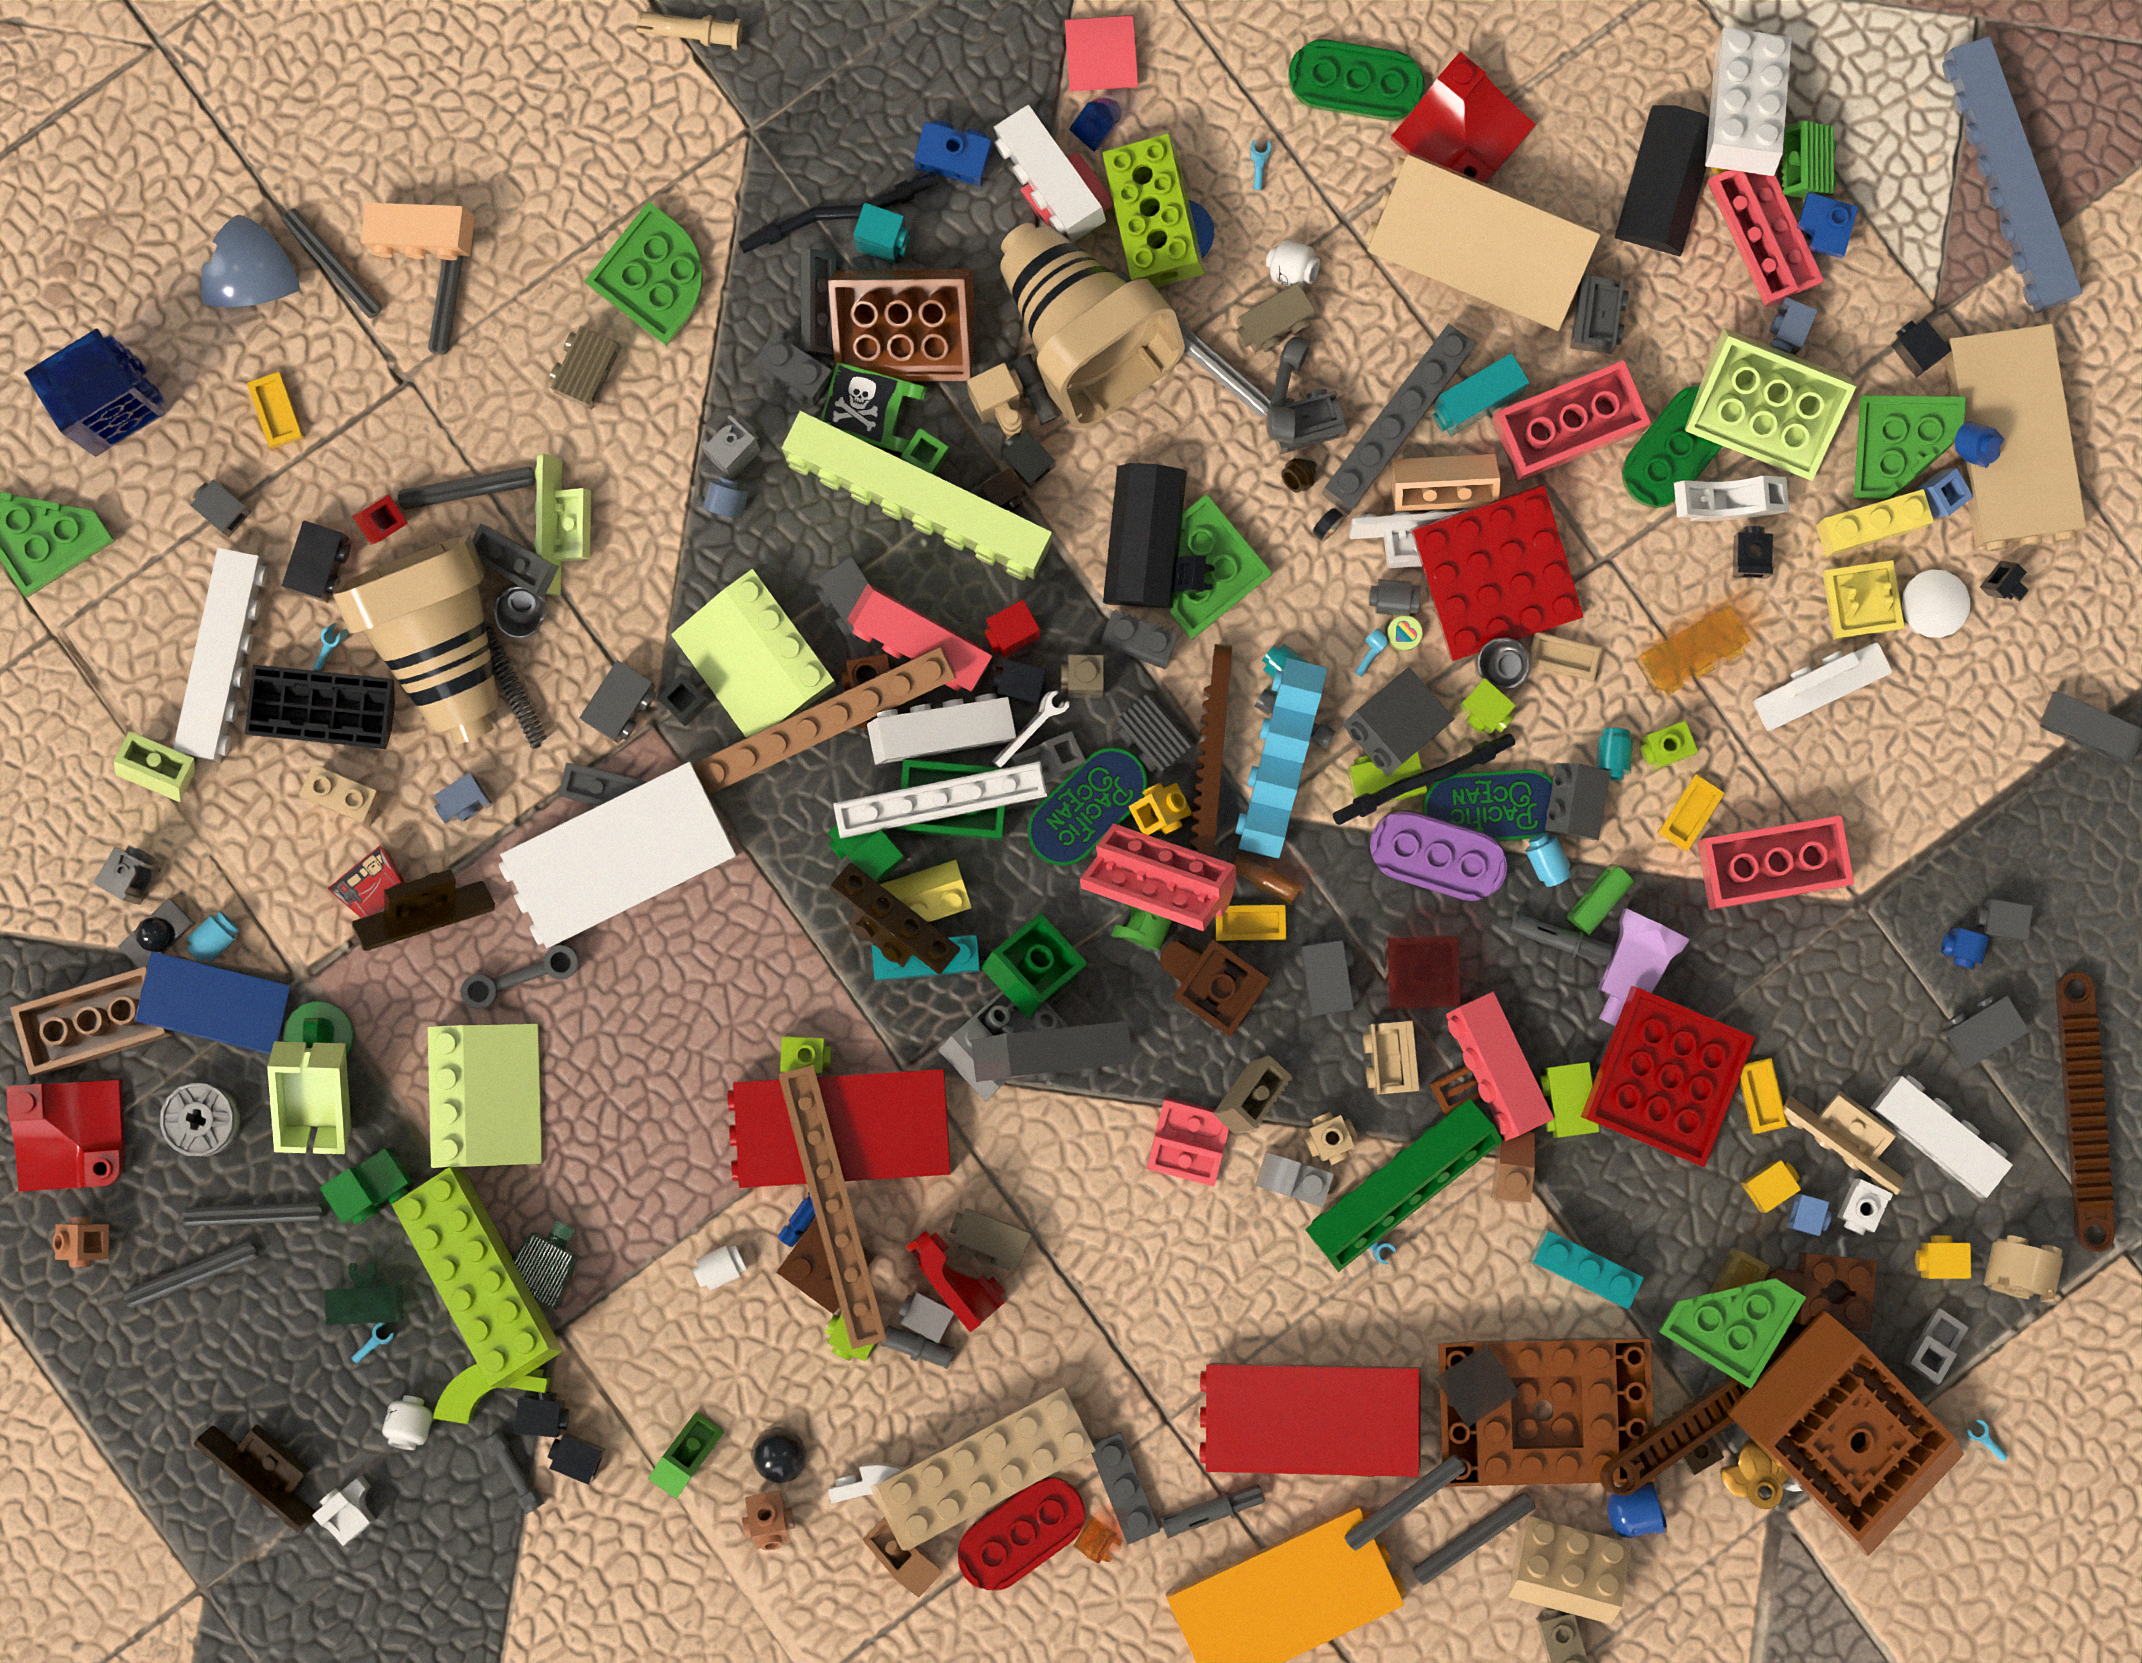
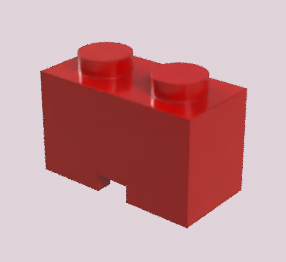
M1024 600L986 619L987 629L984 630V636L993 653L995 654L1000 651L1003 658L1040 639V629Z

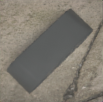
M2058 692L2052 693L2039 723L2040 727L2053 734L2126 765L2133 764L2142 743L2141 728Z

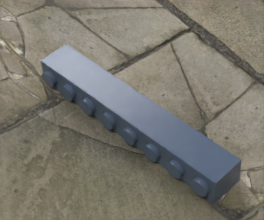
M1988 36L1952 48L1943 58V73L1948 82L1952 81L1956 92L1954 94L1956 109L1960 114H1964L1967 123L1965 127L1966 137L1970 145H1975L1979 156L1977 158L1979 173L1983 178H1987L1991 189L1988 191L1991 206L1995 210L1998 209L2002 220L2000 222L2001 234L2006 242H2010L2014 254L2011 256L2012 264L2016 273H2021L2025 284L2023 287L2024 298L2029 306H2033L2035 314L2072 302L2082 295L2083 292L1992 40Z

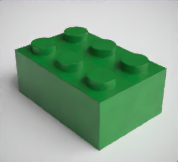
M903 759L901 790L1005 768ZM1006 805L897 827V830L901 833L1003 841Z

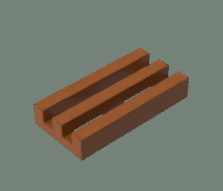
M1467 1066L1429 1084L1444 1116L1448 1115L1454 1107L1462 1105L1468 1099H1471L1472 1102L1481 1099L1478 1091L1450 1106L1446 1102V1099L1477 1085L1476 1078L1470 1079L1444 1093L1440 1090V1087L1472 1072Z

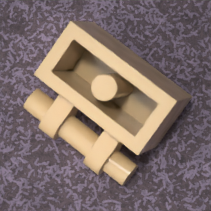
M1002 363L966 380L968 394L982 423L985 424L996 418L1005 435L1011 437L1015 433L1020 434L1022 431V417L1015 409L1020 407V396L1023 395V386L1015 369L1008 371L1005 363Z

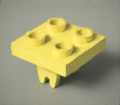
M1893 560L1830 569L1822 572L1833 640L1892 632L1905 628Z

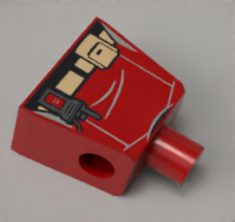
M378 846L329 886L328 889L360 918H364L384 911L385 889L406 882L389 852L384 847Z

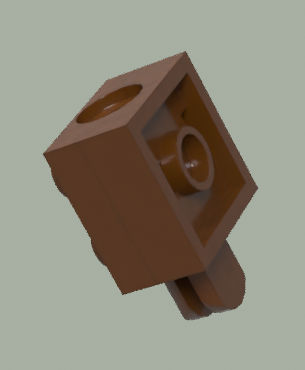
M1214 939L1202 955L1182 941L1169 943L1163 948L1160 955L1162 968L1182 982L1172 999L1228 1038L1232 1036L1271 980Z
M1799 1252L1797 1270L1775 1269L1770 1271L1765 1277V1280L1776 1278L1806 1297L1793 1322L1810 1325L1824 1310L1846 1329L1871 1331L1877 1269L1876 1260Z

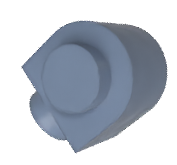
M718 476L717 481L710 480L703 508L719 515L742 518L749 491L740 488L737 480Z

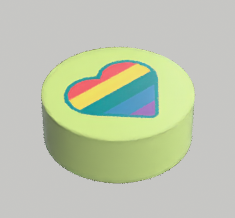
M1411 616L1395 618L1387 629L1388 642L1394 649L1399 651L1414 649L1422 638V627Z

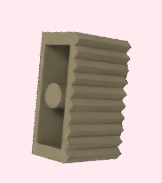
M583 326L579 327L577 333L571 332L564 345V351L567 352L562 364H555L549 377V382L553 383L551 386L553 392L592 410L620 352L621 347L618 342Z
M1268 1055L1267 1057L1250 1061L1214 1111V1115L1234 1134L1259 1128L1258 1124L1263 1123L1262 1118H1265L1266 1113L1270 1112V1108L1274 1107L1273 1103L1277 1102V1097H1280L1281 1092L1285 1091L1284 1087L1288 1086L1289 1081H1292V1076Z

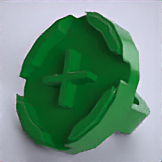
M321 1001L303 1004L293 1011L285 1023L283 1034L284 1042H306L307 1048H312L313 1043L346 1044V1057L353 1048L355 1038L353 1024L348 1015L333 1003Z

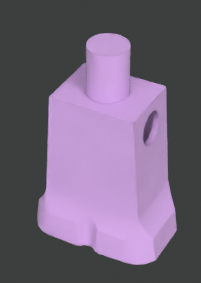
M1623 909L1619 920V938L1598 986V990L1610 995L1599 1019L1613 1026L1617 1024L1631 986L1652 993L1670 960L1676 954L1682 952L1690 940L1664 925L1629 909Z

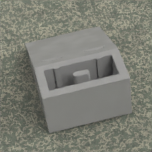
M1001 991L959 1028L938 1051L983 1100L987 1101L1011 1078L976 1082L972 1039L1008 1033L1065 1028L1068 1025L1048 1003L1027 1019Z

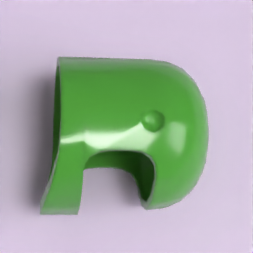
M1125 904L1131 910L1130 920L1126 927L1115 925L1111 936L1123 938L1146 948L1161 951L1172 920Z

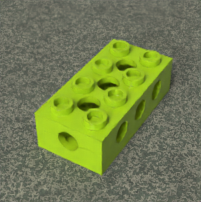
M1169 133L1102 152L1131 281L1148 279L1157 288L1206 274L1177 147ZM1151 178L1148 183L1142 184L1144 180ZM1159 209L1157 214L1149 217L1152 211ZM1167 241L1163 247L1156 249L1159 243Z

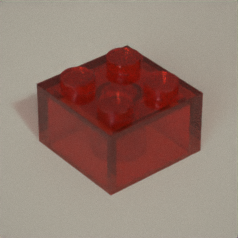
M1458 936L1387 938L1384 940L1387 1010L1460 1007Z

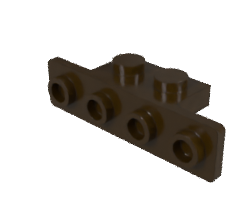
M849 863L831 883L830 890L856 909L848 925L853 928L859 938L871 942L880 949L883 956L889 961L897 963L904 968L914 955L937 974H941L959 953L960 947L853 863Z
M451 869L439 873H431L423 878L407 883H399L385 889L384 911L354 920L352 922V929L362 949L368 951L495 910V903L483 881L456 888V879Z
M258 1424L250 1429L239 1446L215 1426L208 1428L195 1440L194 1446L205 1457L216 1463L234 1481L242 1485L261 1504L267 1506L297 1533L302 1534L315 1522L316 1519L312 1515L316 1511L294 1493L295 1489L310 1471V1468Z

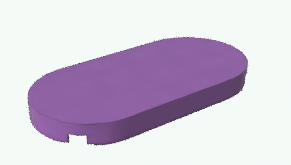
M1412 810L1391 812L1376 824L1371 835V854L1375 863L1384 874L1391 878L1468 901L1483 899V897L1498 890L1506 876V855L1502 846L1495 838L1482 831Z

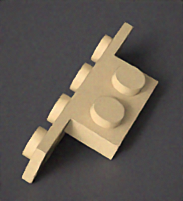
M1840 1090L1819 1116L1791 1095L1786 1099L1783 1113L1793 1126L1799 1129L1805 1128L1812 1133L1815 1140L1822 1147L1828 1150L1834 1149L1843 1156V1160L1851 1168L1858 1171L1861 1169L1871 1176L1873 1183L1877 1187L1886 1191L1890 1190L1895 1195L1899 1194L1902 1190L1904 1178L1878 1159L1896 1137L1897 1132Z

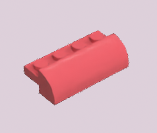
M1728 170L1711 177L1707 181L1765 307L1780 304L1785 297L1790 298L1824 282L1801 230L1797 229L1798 223L1785 195L1782 193L1775 174L1770 176Z
M1113 823L1096 845L1097 857L1080 878L1081 888L1204 931L1214 916L1222 918L1229 906L1236 883V865Z

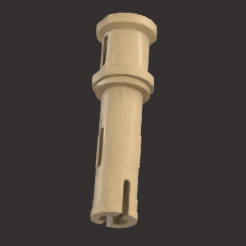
M639 11L637 16V33L700 40V43L704 46L710 47L712 43L732 46L733 50H739L741 45L742 19H735L734 22L716 20L712 15L704 16L702 19L644 11Z

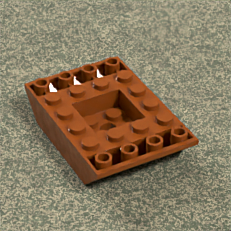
M1824 1310L1756 1380L1753 1387L1749 1388L1726 1412L1867 1556L1881 1544L1964 1455L1956 1438L1863 1342ZM1858 1432H1863L1865 1434L1864 1445L1860 1449L1853 1450L1851 1447L1852 1437Z
M1606 1337L1438 1343L1441 1461L1443 1463L1452 1455H1457L1466 1467L1462 1474L1444 1487L1601 1483L1600 1472L1603 1465L1626 1449L1629 1443L1637 1441L1639 1436L1650 1432V1429L1654 1427L1650 1338ZM1546 1400L1552 1406V1414L1546 1420H1538L1533 1414L1534 1405L1538 1401ZM1623 1467L1617 1468L1613 1473V1482H1626V1470ZM1656 1477L1649 1482H1656Z

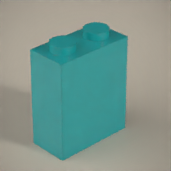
M1510 353L1440 394L1433 407L1435 413L1432 414L1433 419L1442 432L1447 430L1450 437L1522 396L1529 381L1513 354Z

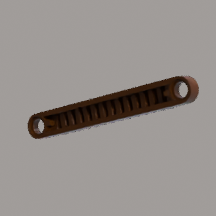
M1222 644L1214 645L1211 685L1204 687L1203 695L1208 700L1203 701L1202 709L1208 713L1201 716L1200 723L1207 727L1200 729L1199 736L1205 739V741L1200 742L1198 745V750L1204 753V755L1198 757L1197 764L1203 768L1197 770L1195 776L1202 782L1196 784L1194 791L1201 796L1194 798L1193 805L1200 810L1192 814V819L1198 822V824L1191 827V833L1196 835L1197 838L1192 839L1189 844L1196 852L1213 858L1232 645Z
M2071 972L2064 974L2056 984V1003L2075 1236L2082 1248L2087 1251L2101 1252L2112 1245L2115 1229L2113 1217L2114 1199L2112 1198L2113 1185L2110 1180L2112 1172L2109 1168L2111 1158L2108 1154L2110 1146L2107 1141L2108 1128L2106 1127L2107 1115L2105 1113L2106 1101L2103 1095L2105 1087L2102 1083L2104 1073L2101 1070L2103 1060L2100 1056L2102 1048L2099 1043V1017L2096 1010L2093 981L2082 972ZM2073 979L2080 981L2084 987L2082 997L2077 1000L2070 998L2066 992L2068 982ZM2093 1224H2098L2104 1231V1238L2099 1244L2090 1243L2086 1237L2088 1227Z
M1809 1325L1798 1327L1780 1340L1759 1377ZM1726 1375L1724 1380L1717 1381L1714 1387L1706 1389L1703 1395L1696 1396L1693 1402L1683 1405V1409L1673 1412L1670 1418L1663 1419L1660 1425L1652 1427L1650 1432L1639 1436L1637 1441L1629 1443L1626 1449L1607 1461L1600 1472V1481L1603 1488L1611 1494L1627 1496L1638 1490L1734 1422L1726 1412L1749 1388L1729 1375ZM1619 1467H1623L1627 1472V1481L1622 1487H1617L1613 1482V1473Z

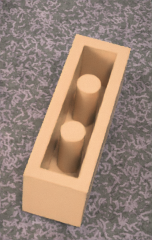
M365 202L360 243L372 250V254L378 257L390 258L393 257V253H404L409 258L424 259L425 254L437 255L438 258L444 260H457L458 256H470L475 215L463 206Z
M1496 455L1391 459V491L1395 512L1474 508L1499 499L1500 474Z

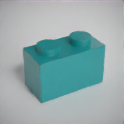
M864 203L853 233L856 251L896 264L898 255H905L910 242V236H908L909 229L906 228L904 216Z

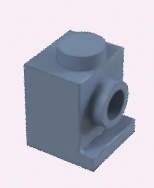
M1785 297L1777 309L1783 315L1780 313L1776 314L1769 332L1774 334L1770 344L1772 347L1796 355L1803 347L1818 310Z
M471 773L466 774L434 795L439 802L434 807L445 824L451 820L456 821L459 819L461 822L470 819L479 812L477 809L479 805L485 808L493 805L476 777Z

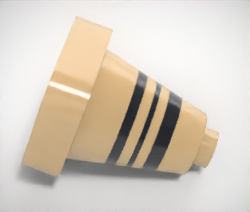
M1024 223L1013 229L1003 240L1001 250L1005 255L1000 265L1001 273L1038 351L1037 365L1047 392L1074 427L1086 428L1100 422L1165 376L1180 360L1185 344L1176 313L1148 279H1137L1129 283L1125 282L1066 236L1058 233L1052 226L1036 228L1033 223Z
M470 533L452 537L358 574L339 584L333 593L349 634L363 631L434 732L449 730L455 744L471 741L492 731L494 727L488 713L500 706L478 586L486 572Z

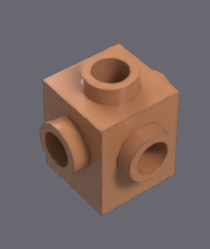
M70 1217L69 1224H55V1235L53 1237L55 1260H69V1267H91V1260H108L109 1224H91V1217Z
M780 1490L745 1497L748 1516L742 1517L743 1530L746 1539L752 1538L756 1549L775 1550L784 1543L791 1542L789 1530L795 1528L791 1507L786 1508Z

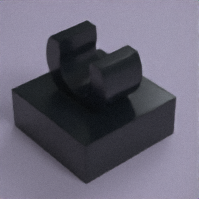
M1192 555L1176 558L1173 592L1190 594L1213 589V585L1205 583L1204 579L1205 572L1215 571V567L1212 564H1206L1207 557Z
M2000 561L1980 588L1991 597L2008 598L2009 600H2012L2014 597L2016 600L2021 601L2029 591L2020 582L2027 572L2018 563Z

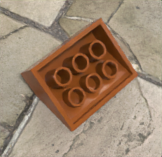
M972 269L837 270L828 280L835 366L836 362H840L903 381H966L972 378L974 331Z

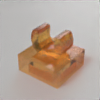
M1091 1515L1073 1546L1087 1558L1099 1564L1101 1560L1111 1562L1112 1557L1106 1553L1112 1543L1120 1546L1122 1541L1116 1536L1117 1533Z

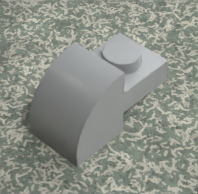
M1072 731L1047 740L1039 746L1015 754L1006 762L1008 768L1040 762L1045 783L1086 763Z
M1265 1152L1255 1186L1324 1207L1334 1174Z
M1941 1308L1934 1310L1919 1338L1912 1342L1905 1357V1365L1933 1384H1940L1957 1356L1955 1351L1969 1327Z

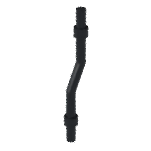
M931 172L909 183L907 180L894 185L895 189L864 203L882 209L898 202L904 204L915 199L914 195L938 185L935 174ZM864 203L860 205L813 207L778 224L771 222L762 226V231L738 241L745 254L767 243L770 246L783 240V236L816 221L859 219Z
M1507 733L1491 742L1483 741L1475 745L1471 752L1442 766L1401 779L1372 794L1364 793L1354 798L1352 804L1334 812L1333 819L1336 824L1341 825L1357 816L1365 817L1375 812L1378 806L1406 792L1450 778L1478 763L1484 765L1494 760L1496 754L1514 746L1515 739L1512 734Z

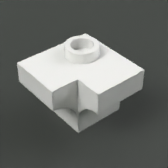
M363 1475L356 1478L340 1492L337 1488L333 1489L320 1501L322 1507L312 1515L321 1526L328 1529L336 1537L342 1546L351 1542L376 1520L366 1506L365 1497L371 1485Z

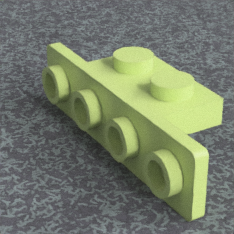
M538 454L535 469L537 496L535 502L536 535L534 545L536 554L559 566L546 594L560 595L561 561L590 559L591 490L584 488L562 490V459L547 454Z

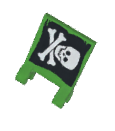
M836 362L821 421L864 442L903 453L911 440L894 436L903 397L908 396L924 401L928 387Z

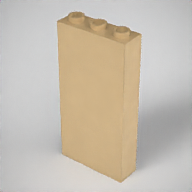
M1408 152L1406 159L1399 157L1391 175L1397 179L1392 191L1385 189L1378 209L1383 211L1379 223L1372 221L1364 241L1370 243L1367 252L1559 331L1601 231L1414 153Z
M2053 324L1950 338L1945 344L1951 351L1944 357L1950 395L1967 398L1966 422L1972 421L1995 428L2004 438L2000 446L1999 458L1995 462L1990 463L1987 468L1966 462L1961 457L1964 480L1973 495L1968 504L1975 547L1986 546L1987 551H1998L2008 548V543L2021 541V546L2024 547L2043 543L2042 538L2055 536L2056 542L2077 538L2076 533L2087 527Z

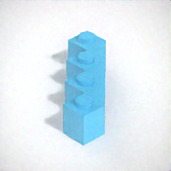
M1286 658L1283 671L1276 670L1271 690L1277 691L1271 719L1264 718L1259 738L1265 739L1259 766L1251 767L1247 786L1253 787L1247 814L1240 813L1235 831L1236 834L1241 835L1238 849L1278 859L1280 857L1299 785L1303 762L1311 738L1315 715L1323 691L1327 673L1326 667Z

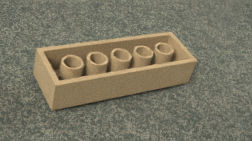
M1062 1387L1046 1393L871 1485L870 1488L901 1550H910L1096 1450L1065 1388Z

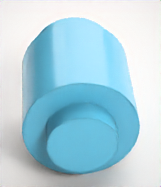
M1546 832L1529 840L1530 846L1526 848L1525 852L1538 879L1544 881L1546 887L1555 886L1571 877L1572 874L1569 870L1571 864L1556 835L1549 836Z
M219 911L215 916L210 915L187 937L190 943L187 950L199 962L202 963L206 959L212 963L236 940L234 936L240 930L223 912Z

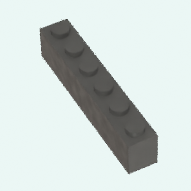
M1448 323L1326 484L1321 495L1349 515L1472 353L1476 343Z

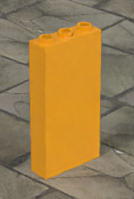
M1358 1505L1350 1507L1167 1593L1166 1598L1196 1663H1283L1405 1606L1401 1596L1407 1593L1398 1574L1393 1577L1390 1575L1386 1564L1392 1561L1384 1543L1376 1544L1373 1538L1360 1549L1354 1551L1344 1538L1346 1533L1371 1516L1369 1511L1361 1512Z

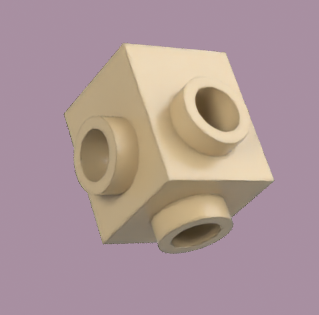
M1331 1111L1312 1119L1314 1126L1306 1129L1309 1136L1304 1138L1312 1158L1318 1156L1320 1161L1329 1159L1331 1165L1349 1158L1348 1150L1355 1148L1352 1140L1358 1138L1350 1119L1344 1121L1341 1115L1333 1117ZM1330 1131L1338 1134L1339 1140L1335 1145H1330L1326 1142V1135Z

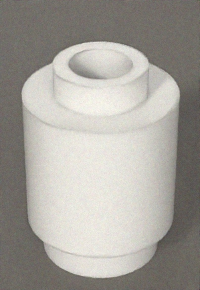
M736 1244L729 1248L725 1245L697 1258L698 1266L692 1268L700 1287L702 1288L707 1285L710 1291L741 1277L740 1273L747 1270Z

